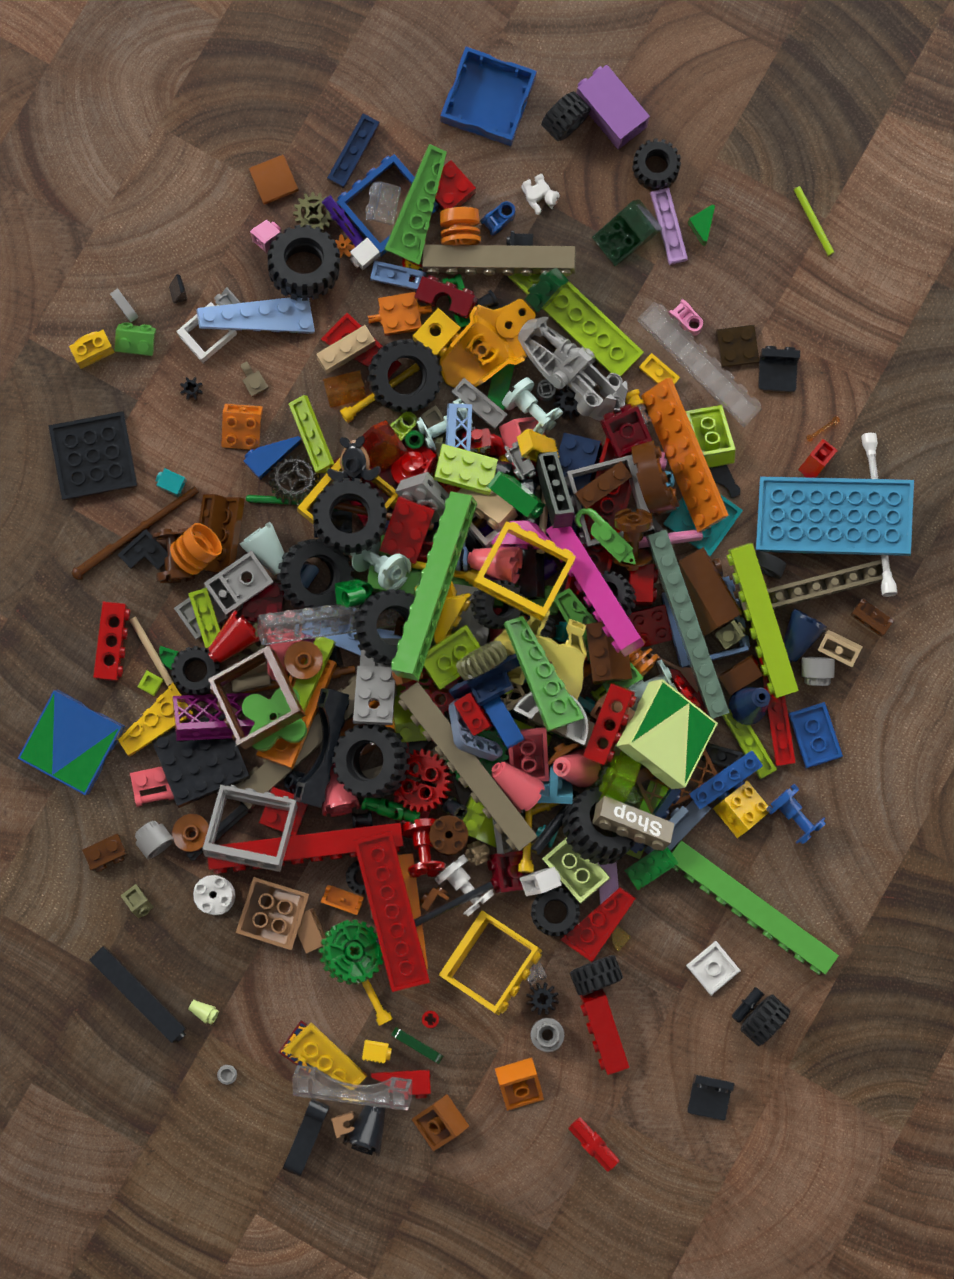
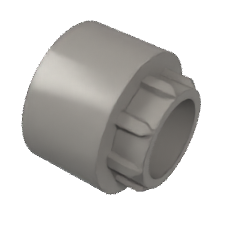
M802 657L801 677H805L804 683L806 685L827 686L831 683V678H834L835 671L834 658Z
M156 821L148 822L135 834L137 839L136 845L148 860L162 853L174 841V838L165 826L158 824Z
M542 1018L535 1022L531 1028V1041L541 1051H554L563 1043V1027L552 1018ZM545 1029H550L553 1033V1037L550 1040L542 1038V1032Z

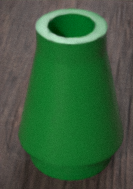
M411 430L405 437V443L411 449H418L424 443V436L417 430ZM411 436H418L416 439L411 438Z

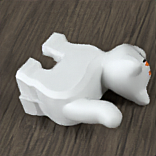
M543 174L535 176L536 185L531 186L532 182L529 179L523 182L521 186L526 194L528 203L537 215L541 213V208L537 204L538 201L545 198L546 204L553 209V206L557 204L560 194L557 191H552L544 181Z

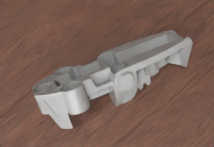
M548 317L530 319L523 325L519 332L518 340L535 367L554 387L562 389L568 385L576 393L574 399L578 402L577 410L581 415L601 421L604 419L603 415L613 411L616 414L621 411L620 407L625 405L628 391L627 382H623L622 378L616 373H610L605 378L592 365L595 361V356L591 350L583 346L577 348L569 339L546 325ZM534 335L544 336L556 348L555 352L551 353L531 338ZM597 384L600 386V394L605 398L604 400L593 390Z

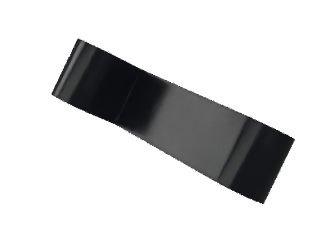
M314 1098L311 1099L283 1170L301 1177L330 1105Z

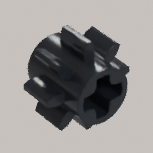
M186 377L185 384L180 383V386L184 388L180 393L181 395H187V401L190 400V397L197 400L198 394H203V391L199 390L203 384H197L196 377L193 380H189ZM191 385L194 388V392L192 393L189 390V386Z
M292 770L291 774L285 777L284 785L286 788H289V793H295L297 782L304 777V772Z

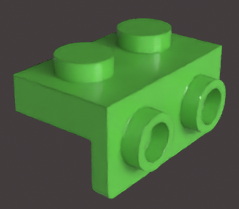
M128 322L118 324L115 336V351L152 356L154 353L156 328H152L150 325L134 326Z

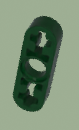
M395 1027L391 1034L394 1038L437 1064H440L444 1057L398 1027Z

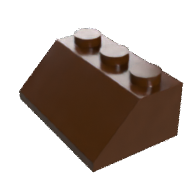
M604 623L585 624L594 685L633 680L629 655L624 657L621 651L617 653L612 645V642H614L613 637H607L602 629L605 626Z

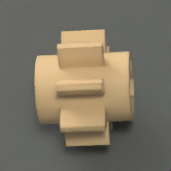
M477 840L467 845L466 858L468 861L474 862L475 866L488 861L489 848L485 843Z

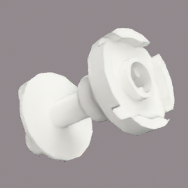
M464 854L434 879L439 885L447 879L456 891L460 888L464 894L475 889L469 882L471 877L461 867L468 861ZM493 889L484 896L479 895L471 899L470 901L473 905L463 914L469 916L480 907L479 902L483 904L494 895Z
M216 875L202 878L195 885L193 892L197 907L201 911L212 915H220L229 911L236 898L233 885L225 878ZM213 892L217 893L216 898L211 897V895H213Z

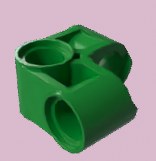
M359 579L338 582L335 584L336 604L343 605L346 608L361 605L371 596L373 587L370 583Z

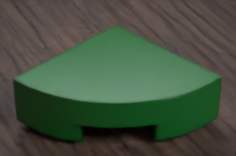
M160 646L159 654L161 661L167 668L172 670V663H174V658L178 656L179 652Z

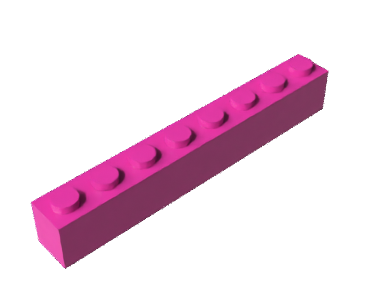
M551 526L546 529L549 535L548 538L556 544V547L562 550L568 549L576 556L568 574L570 577L574 576L577 581L574 584L579 592L584 591L586 594L583 598L589 607L593 605L596 610L593 614L597 621H603L605 626L602 629L607 637H613L614 642H612V645L617 653L621 651L625 657L645 645L571 526L553 528Z

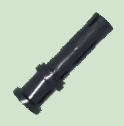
M425 781L428 785L436 787L431 782ZM429 788L425 790V793L427 795H430ZM455 797L441 798L443 801L441 806L444 812L450 813L459 819H463L466 816L467 807L464 804H459Z

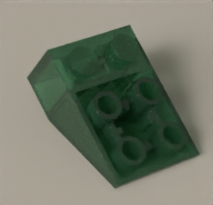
M639 199L630 202L592 238L613 265L617 266L651 240L663 228Z

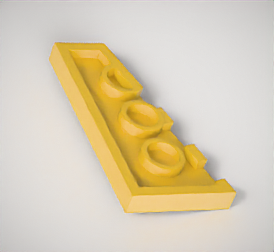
M173 682L156 699V702L143 713L142 717L137 722H134L118 739L129 757L176 727L173 696L182 695ZM177 702L178 706L183 710L188 707L186 702ZM191 710L188 712L192 716L194 715ZM183 716L179 722L183 723L188 718Z
M312 1022L283 1050L288 1054L294 1055L298 1060L315 1067L319 1072H324L331 1076L332 1079L351 1090H354L367 1077V1074Z

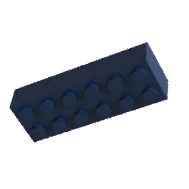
M564 433L558 454L564 477L568 471L598 464L603 448L601 441ZM596 472L573 478L577 492L594 480ZM549 513L547 518V529L552 526ZM573 517L571 528L579 538L580 528L576 526Z

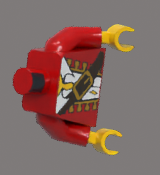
M488 428L471 431L470 452L492 458L500 456L499 461L509 462L505 455L506 450L503 440L500 436L491 434ZM467 432L462 433L460 441L466 437ZM461 444L457 447L465 450Z

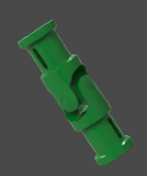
M364 798L361 810L368 809L377 812L381 816L398 821H410L411 823H414L416 819H420L421 812H417V810L410 811V808H404L403 804L384 798Z

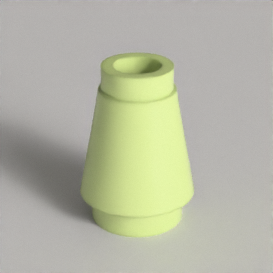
M196 1000L191 1002L188 1009L205 1024L209 1023L211 1025L219 1014L215 1006Z

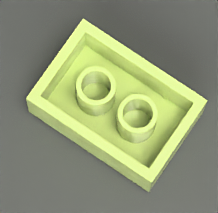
M564 839L542 859L550 868L555 867L560 874L562 883L582 904L611 878L598 863L594 864L590 863L588 859H582L581 855L575 853L572 850L573 847L568 845L566 839Z

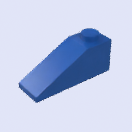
M297 436L258 447L256 450L251 449L244 456L246 458L243 460L244 464L261 480L301 444L302 440Z

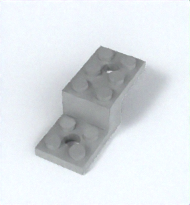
M251 550L206 581L204 588L208 590L218 624L228 619L233 611L241 610L243 608L242 604L274 582ZM246 572L252 574V580L248 583L241 580L242 575ZM188 598L174 609L197 640L202 635L190 598Z
M381 638L385 643L389 645H397L400 640L395 638ZM361 650L360 666H357L353 723L393 725L394 699L397 696L398 685H396L393 679L391 665L376 663L373 661V658H367L364 655L366 652ZM373 700L380 703L376 709L369 707V703Z

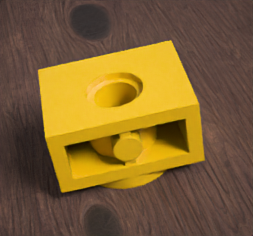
M437 308L413 335V340L424 343L425 347L432 349L433 355L442 357L448 349L447 346L460 334L461 327ZM432 329H439L441 331L438 336H433L430 332Z
M104 330L86 334L69 346L80 369L115 353Z

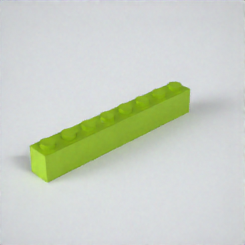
M753 543L728 550L729 555H726L730 566L733 565L735 573L732 576L735 584H739L740 592H738L739 599L746 606V610H744L745 618L751 622L750 634L753 640L756 639L758 645L755 649L758 658H762L764 664L761 665L762 672L769 680L767 684L770 695L773 694L776 698L799 691Z

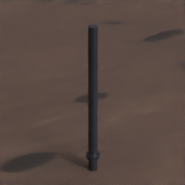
M491 881L414 919L416 927L493 889ZM376 938V941H377L378 945L380 946L379 939Z

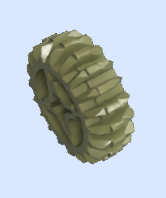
M493 641L475 649L457 662L456 667L459 675L462 676L463 680H469L489 671L507 658L506 648L502 645L501 641Z

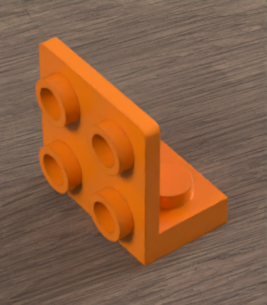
M225 404L222 414L221 446L224 448L256 450L260 447L263 406Z

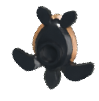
M360 436L352 441H349L346 437L340 438V444L344 447L340 457L342 471L328 469L327 473L331 479L342 482L343 478H351L352 481H355L356 478L360 479L361 483H363L362 478L372 481L379 476L381 472L380 466L369 470V456L363 447L365 443L364 436Z

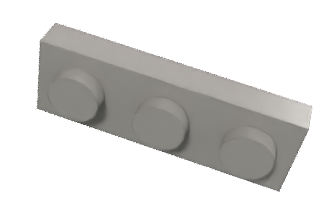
M465 378L452 391V394L456 398H460L462 403L472 404V411L494 430L507 417V413Z

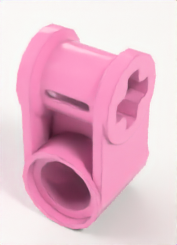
M682 299L680 304L668 313L689 335L696 336L702 330L703 320ZM691 322L698 323L699 327L697 329H692L689 326V324Z

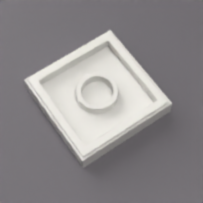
M717 941L713 942L686 965L710 995H713L741 971Z

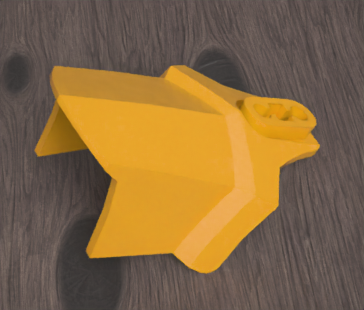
M518 299L495 310L479 304L474 306L470 313V323L450 344L447 351L440 358L441 373L445 383L455 388L465 378L473 386L477 387L507 364L517 365L523 362L527 356L518 340V336L523 325L528 320L535 318V312L522 299ZM523 309L525 311V315L520 316L518 313L519 310ZM506 322H512L510 329L505 328Z

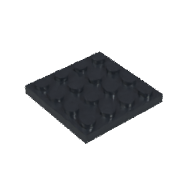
M124 411L48 425L63 501L138 486Z
M216 711L211 715L215 716L219 711ZM222 714L218 719L224 721L226 716ZM204 716L198 720L208 722L210 719ZM173 729L152 741L178 808L219 792L220 785L231 786L250 779L239 748L233 738L176 741V729Z

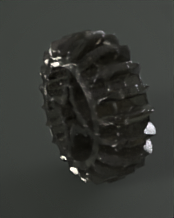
M290 455V460L283 457V463L277 461V467H272V473L269 474V486L272 487L271 492L273 494L276 493L275 497L277 499L281 498L283 504L288 500L290 506L293 504V501H296V504L299 506L300 501L308 496L320 482L318 480L321 478L320 474L315 472L312 462L308 463V458L305 457L301 460V456L298 455L296 459H293V456ZM300 470L306 472L310 478L300 474ZM280 483L289 486L290 491L284 489Z

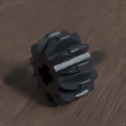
M570 387L566 388V393L560 389V395H555L554 397L557 401L553 403V406L559 407L563 411L562 418L569 414V419H573V413L579 417L580 413L577 410L578 402L574 399L576 393L574 391L570 392ZM567 399H568V401H572V400H573V406H572V407H571V405H567V406H566V401H567Z
M546 982L543 984V989H541L539 983H536L538 990L536 991L533 987L529 988L534 994H526V997L533 1000L526 1003L527 1005L534 1003V1006L531 1008L532 1012L538 1007V1015H541L542 1009L548 1015L547 1007L554 1011L555 1007L551 1003H559L558 1000H553L552 997H556L559 994L558 992L550 993L554 990V986L546 990ZM541 993L548 997L545 1000V1004H541L542 1002L538 1003L537 1001Z

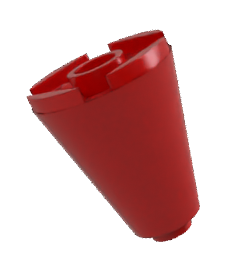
M237 610L232 612L208 648L210 651L208 655L215 663L217 661L222 663L262 638L260 635L256 637V629L242 615L240 617L236 615L238 613Z

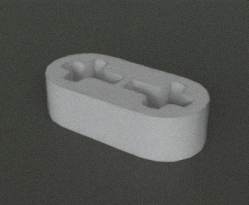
M118 288L110 293L113 300L130 322L138 318V315Z

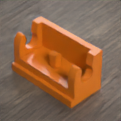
M327 885L321 903L358 915L364 897Z

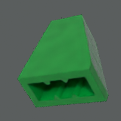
M498 471L487 486L527 518L535 520L540 517L546 506L545 503L515 477Z

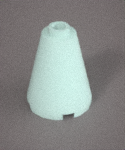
M271 522L265 524V527L262 529L260 527L239 544L246 552L252 550L261 565L275 576L280 574L281 569H278V565L283 562L284 550Z

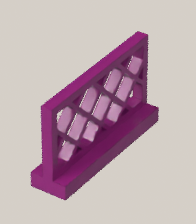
M226 693L231 706L238 710L235 713L236 717L243 713L242 707L235 702L238 699H245L250 693ZM213 694L173 696L176 741L232 738V735H234L232 729L227 727L225 721L218 719L224 712L221 713L216 704L218 701L216 696L214 697ZM205 701L208 705L203 709L197 703ZM177 702H186L189 706L183 710L178 706ZM211 707L219 711L215 716L207 712ZM192 708L200 712L195 717L188 713ZM204 715L210 720L208 722H201L198 719ZM183 716L191 720L189 723L179 722ZM238 719L245 736H248L255 723L251 720Z

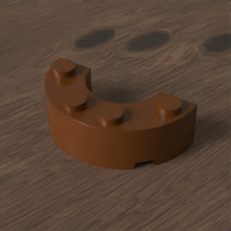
M654 440L633 446V463L637 465L638 473L636 475L649 512L654 513L652 515L655 517L676 511L677 507H680L677 496H673L672 489L666 485L668 479L665 471L662 472L660 458H662L659 446H655Z

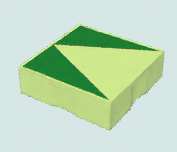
M663 679L650 681L638 702L634 716L628 722L616 746L636 762L646 766L654 776L671 789L685 788L718 723Z

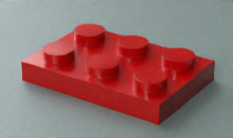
M399 496L379 551L389 555L401 554L407 557L411 563L416 564L436 509Z

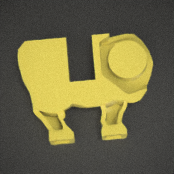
M548 611L543 622L530 616L527 623L536 636L538 643L544 649L547 659L552 662L558 677L564 682L567 692L577 700L583 686V664L587 655V648L583 637L586 625L569 619L566 627L569 640L565 644H558L551 638L541 636V630L545 627L550 611ZM504 629L493 641H501L502 645L506 648L507 656L515 654L514 648L506 629ZM521 666L507 673L511 677V682L523 685L525 675Z

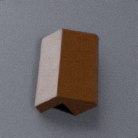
M203 494L199 523L206 525L217 535L221 542L222 552L202 571L219 573L236 561L244 498Z
M704 547L678 561L703 636L708 635L715 629L743 614Z

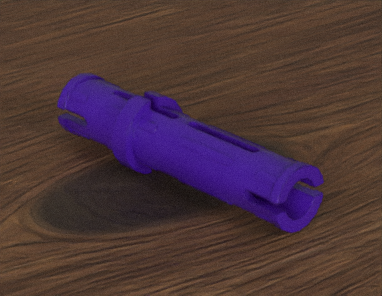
M331 195L326 197L321 203L324 204L331 214L332 220L338 223L354 246H358L364 239L344 214L345 210L338 206ZM333 207H334L335 210L338 212V214L341 216L342 220L338 217V215H337V214L335 213V211L332 209ZM345 223L348 225V227L351 229L354 235H352L348 228L344 225Z

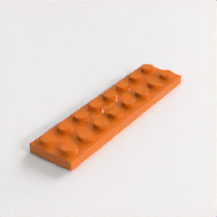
M666 378L642 394L641 397L697 532H703L729 515L672 378Z

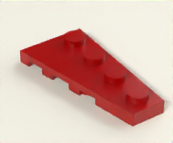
M620 887L560 940L593 962L636 898Z

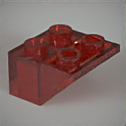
M386 420L373 425L362 435L365 437L363 447L368 453L370 466L373 468L380 466L381 472L386 471L408 451Z

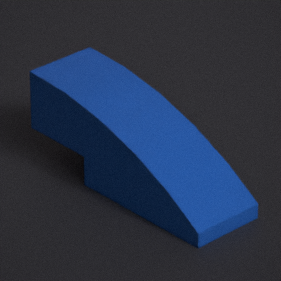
M500 697L482 705L483 710L507 749L525 740Z

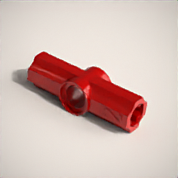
M581 1117L568 1127L570 1132L582 1143V1147L607 1172L620 1161L606 1146L607 1144L596 1132H593Z

